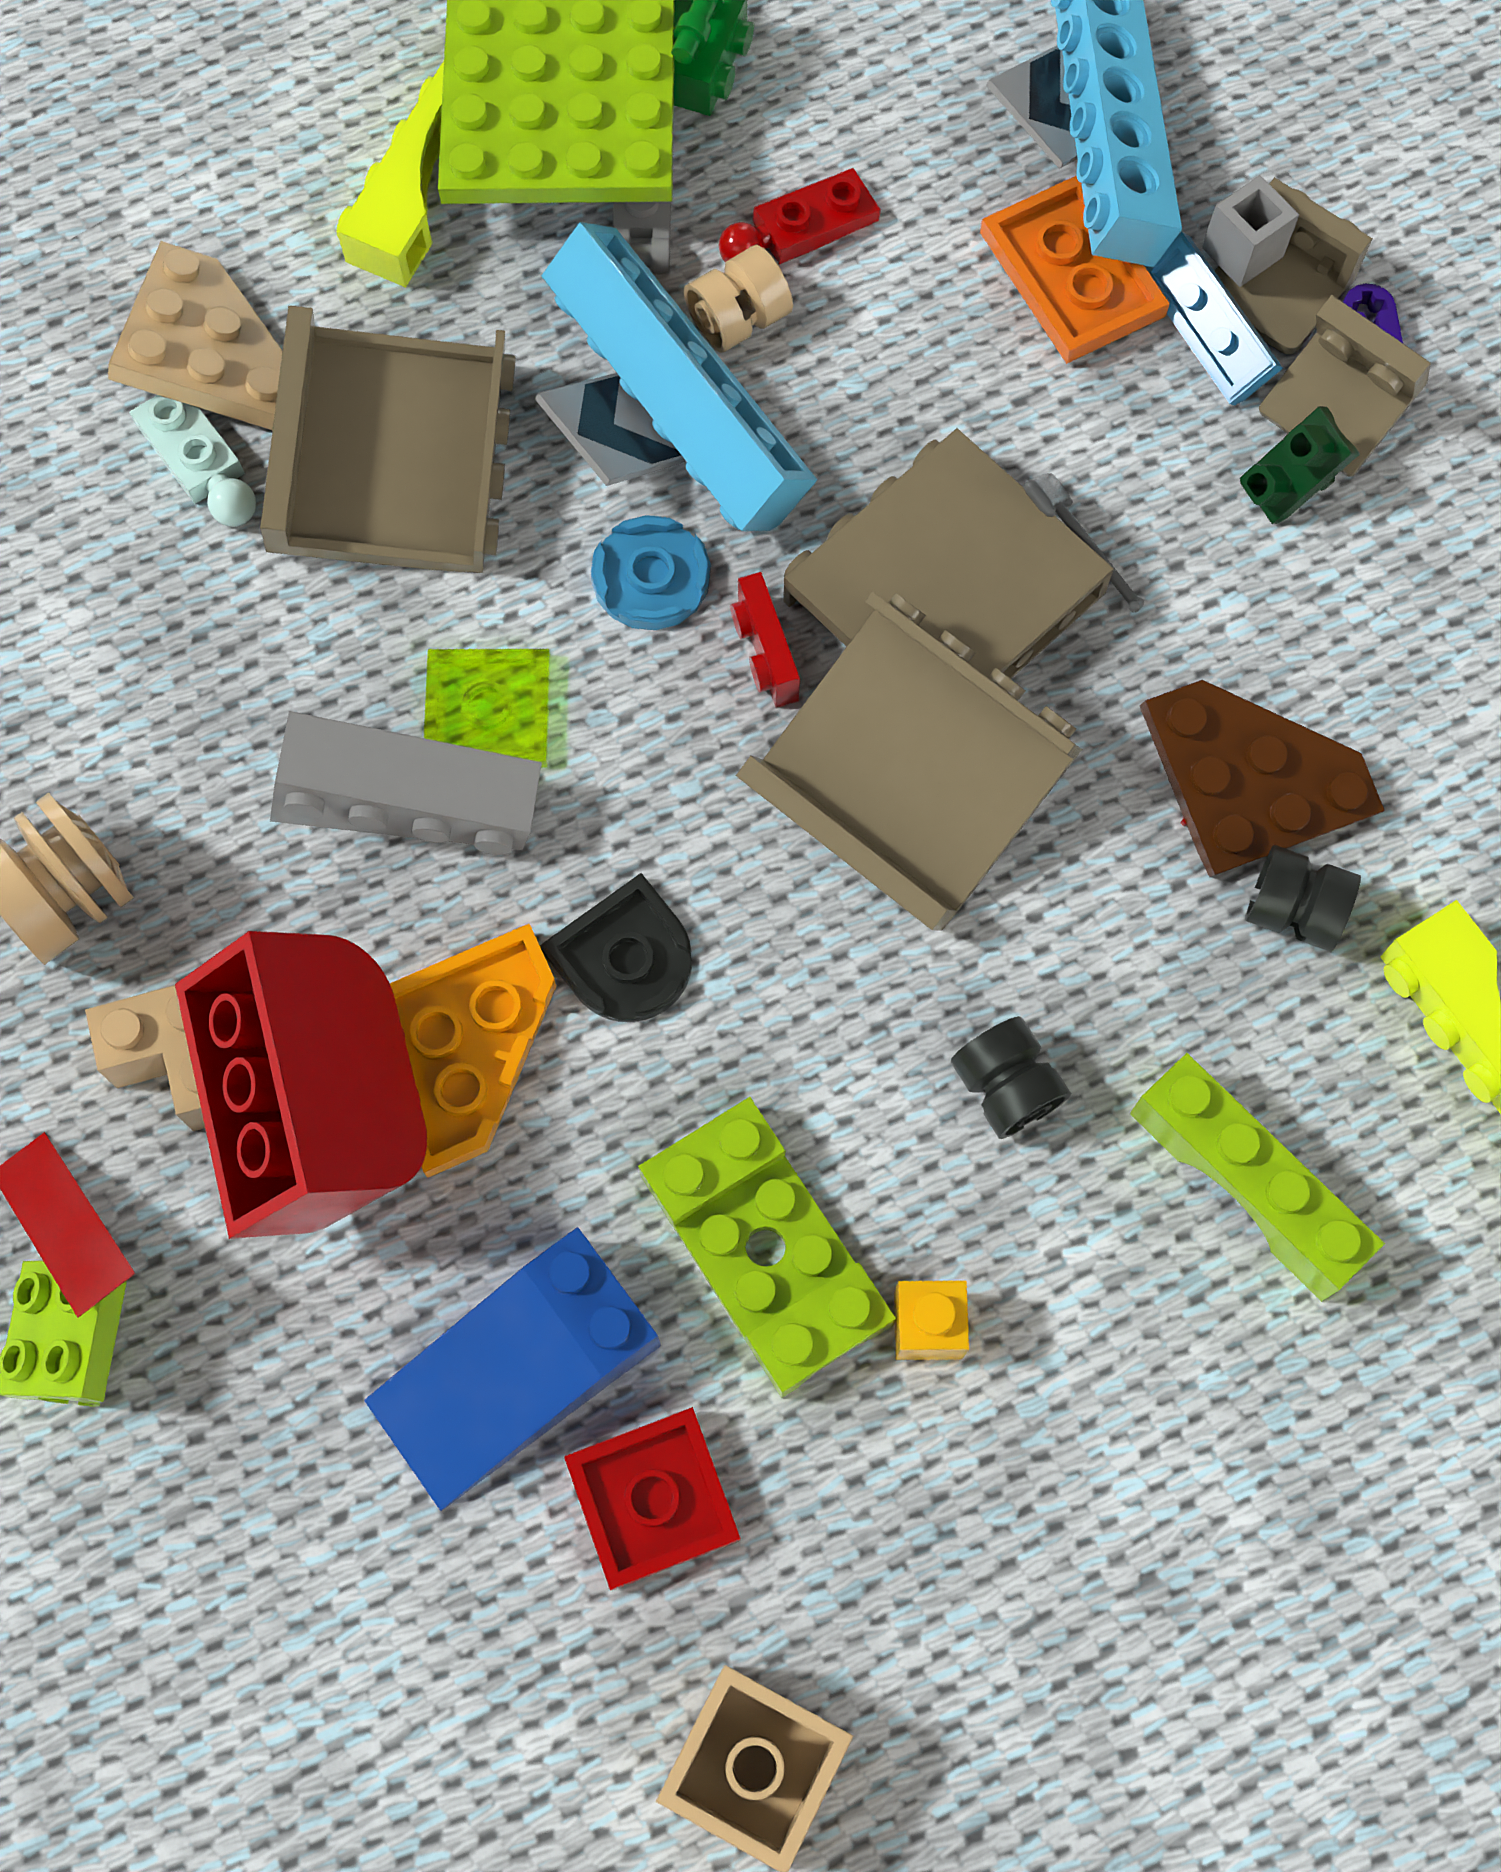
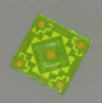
M428 649L424 738L542 762L541 767H548L550 649Z

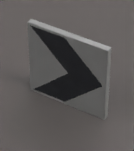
M1056 45L989 79L986 86L1060 169L1077 160L1075 137H1072L1070 134L1072 115L1069 94L1063 88L1065 74L1063 52Z
M618 373L539 392L535 400L606 486L679 465L686 461L672 443L663 439L656 432L652 425L654 419L643 405L623 390L619 383L621 377Z

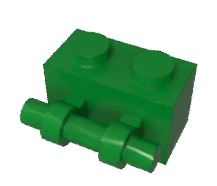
M675 0L674 46L671 51L674 58V106L711 116L717 99H728L735 79V66L733 62L736 55L744 57L747 55L754 33V22L747 20V0Z

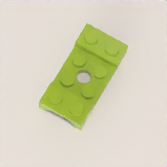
M748 1097L640 1164L638 1169L644 1183L780 1397L783 1398L801 1386L816 1372L856 1346L894 1326L896 1317L861 1264L854 1262L785 1157L786 1150L751 1097ZM768 1230L775 1232L782 1238L785 1245V1253L779 1262L771 1266H760L749 1258L746 1252V1245L749 1238L756 1232Z

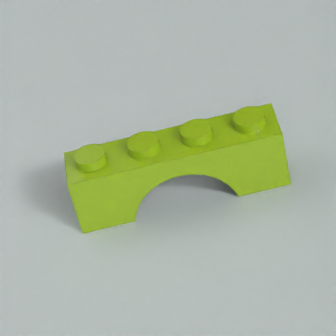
M1188 1053L1183 1055L1140 1097L1130 1112V1115L1178 1162L1195 1167L1223 1187L1256 1222L1269 1244L1270 1252L1321 1302L1338 1292L1385 1245L1368 1226Z

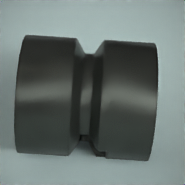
M1273 845L1255 885V888L1259 889L1260 892L1255 902L1250 900L1245 921L1277 933L1282 932L1289 926L1294 927L1297 940L1332 952L1349 920L1359 891L1361 875L1330 864H1325L1318 871L1311 869L1308 856Z
M1020 1016L1003 1021L983 1032L958 1050L950 1061L969 1092L986 1093L981 1104L984 1109L983 1114L999 1139L1010 1137L1024 1129V1125L1035 1119L1038 1121L1071 1096V1092L1056 1069L1052 1068L1049 1063L1035 1062L1041 1046L1024 1019Z

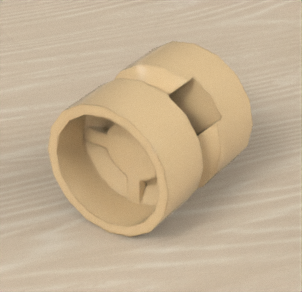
M754 245L726 261L724 273L713 269L684 286L685 302L695 325L719 353L726 352L751 337L752 325L760 329L766 328L790 314L793 309L792 294L780 267L773 257L759 245Z

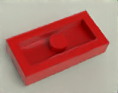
M762 572L738 578V602L730 604V609L739 638L751 637L757 655L749 657V663L756 687L759 692L770 690L776 708L799 701L800 677Z

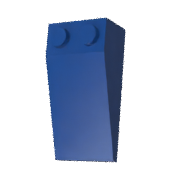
M577 1227L517 1271L364 1399V1401L436 1506L442 1511L658 1349L661 1344L657 1333Z

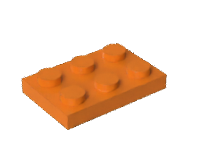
M1077 175L983 218L980 234L1066 364L1166 317L1170 305L1144 265L1092 255L1088 228L1084 226L1083 222L1085 205L1082 185L1078 181Z

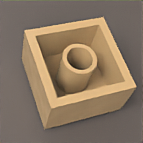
M724 1665L655 1802L775 1870L788 1872L853 1739V1735Z

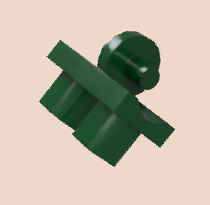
M1318 406L1264 457L1240 477V484L1253 503L1261 507L1271 524H1277L1290 517L1319 490H1326L1335 482V476L1359 456L1360 453L1340 431L1328 407Z

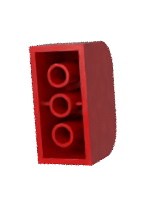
M248 931L175 984L229 1239L306 1234L323 1230L406 1184L418 1173L426 1155L427 1130L420 1094L416 1087L406 1046L405 1033L401 1025L394 993L385 973L377 962L361 947L349 940L333 935Z

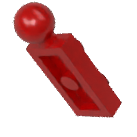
M851 168L755 206L752 221L755 226L746 222H737L728 226L720 236L719 252L726 263V261L748 248L759 245L764 249L769 248L778 264H782L879 221L881 209L855 169Z

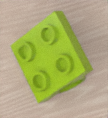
M23 1261L20 1278L13 1291L14 1306L6 1345L0 1355V1396L68 1404L69 1400L78 1401L77 1405L100 1407V1403L104 1402L127 1281L77 1318L44 1261Z

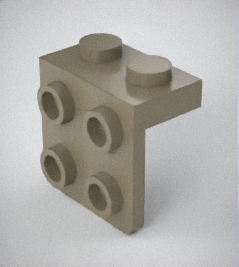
M1274 177L1269 184L1299 214L1284 257L1241 287L1220 266L1215 269V273L1264 342L1283 354L1291 355L1301 348L1316 329V314L1329 297L1333 295L1340 299L1354 282L1373 238L1360 231L1352 222L1339 218L1313 202L1304 192L1293 189Z

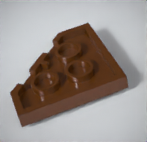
M1200 680L1145 700L1139 705L1196 850L1209 877L1266 857L1273 845L1287 849L1385 811L1362 753L1207 681Z

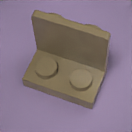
M1331 295L1316 314L1315 335L1259 405V413L1288 434L1318 406L1328 407L1340 431L1360 453L1341 471L1345 475L1352 477L1358 472L1426 386L1431 362Z

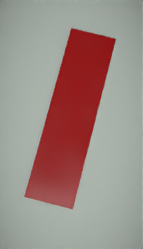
M45 1132L0 1165L1 1192L77 1318L135 1274Z

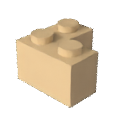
M175 985L85 1009L97 1071L116 1088L167 1075L176 1115L192 1131L204 1129L203 1115Z

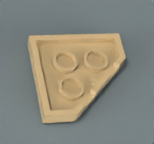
M160 241L109 361L108 380L273 430L283 351L218 259Z

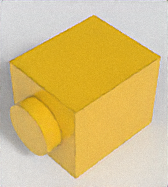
M898 1281L894 1291L896 1360L963 1359L969 1350L967 1281Z

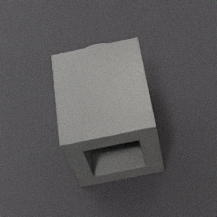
M1259 175L1215 205L1202 248L1241 287L1284 257L1299 214Z

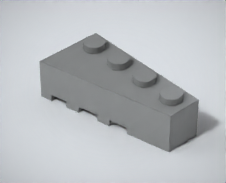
M289 711L275 778L270 822L411 837L432 843L455 842L472 844L479 851L488 854L507 855L512 852V849L523 850L531 833L542 762Z

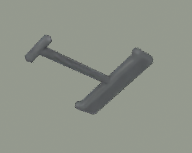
M1046 473L1024 484L1025 493L1047 517L1055 516L1056 512L1071 531L1113 567L1066 508L1071 506L1073 501L1055 475ZM1114 568L1110 581L1127 601L1130 611H1139L1144 605V600L1141 597H1137Z

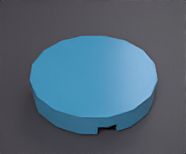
M645 515L621 522L612 529V534L606 537L603 543L600 541L593 553L591 582L598 603L611 618L631 628L656 631L678 625L698 610L708 593L711 563L704 543L696 534L694 538L690 532L684 530L683 524L668 517Z

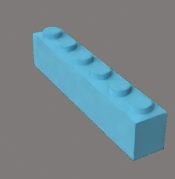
M579 222L541 275L556 294V304L582 327L588 335V345L595 353L611 364L621 377L619 383L623 390L629 396L639 401L654 419L652 425L656 432L676 447L687 462L686 469L697 482L708 488L721 505L719 508L720 513L729 524L741 531H771L779 526L817 482V478L620 232L613 227Z

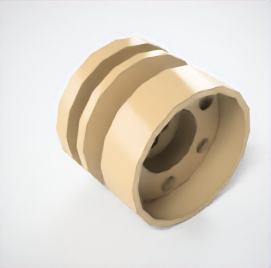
M50 793L36 801V804L54 826L40 834L25 814L21 812L14 819L27 845L16 852L5 841L0 839V916L44 965L79 940L77 931L67 915V912L76 905L99 923L108 918L91 896L100 887L103 886L121 908L134 899L127 889L119 868L120 864L83 818L55 801Z

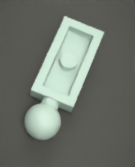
M156 395L129 411L134 423L194 504L208 497V508L211 515L216 521L225 526H240L252 518L256 510V497L249 485L237 479L245 474L240 461L199 407Z

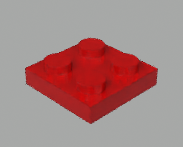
M693 1407L564 1456L611 1591L741 1541Z

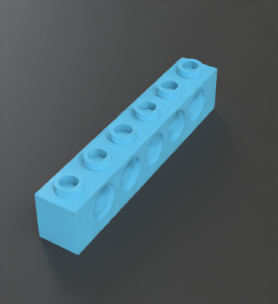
M1051 0V5L1055 7L1058 25L1057 46L1063 52L1065 66L1063 88L1069 94L1071 109L1070 134L1072 137H1075L1078 159L1076 175L1082 185L1085 205L1083 222L1084 226L1088 228L1092 255L1154 267L1181 232L1182 224L1144 1Z

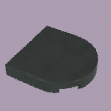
M642 873L540 945L545 957L583 1005L603 1018L618 1022L643 1021L666 1011L684 992L689 973L691 975L690 970H692V951H690V940L684 926Z

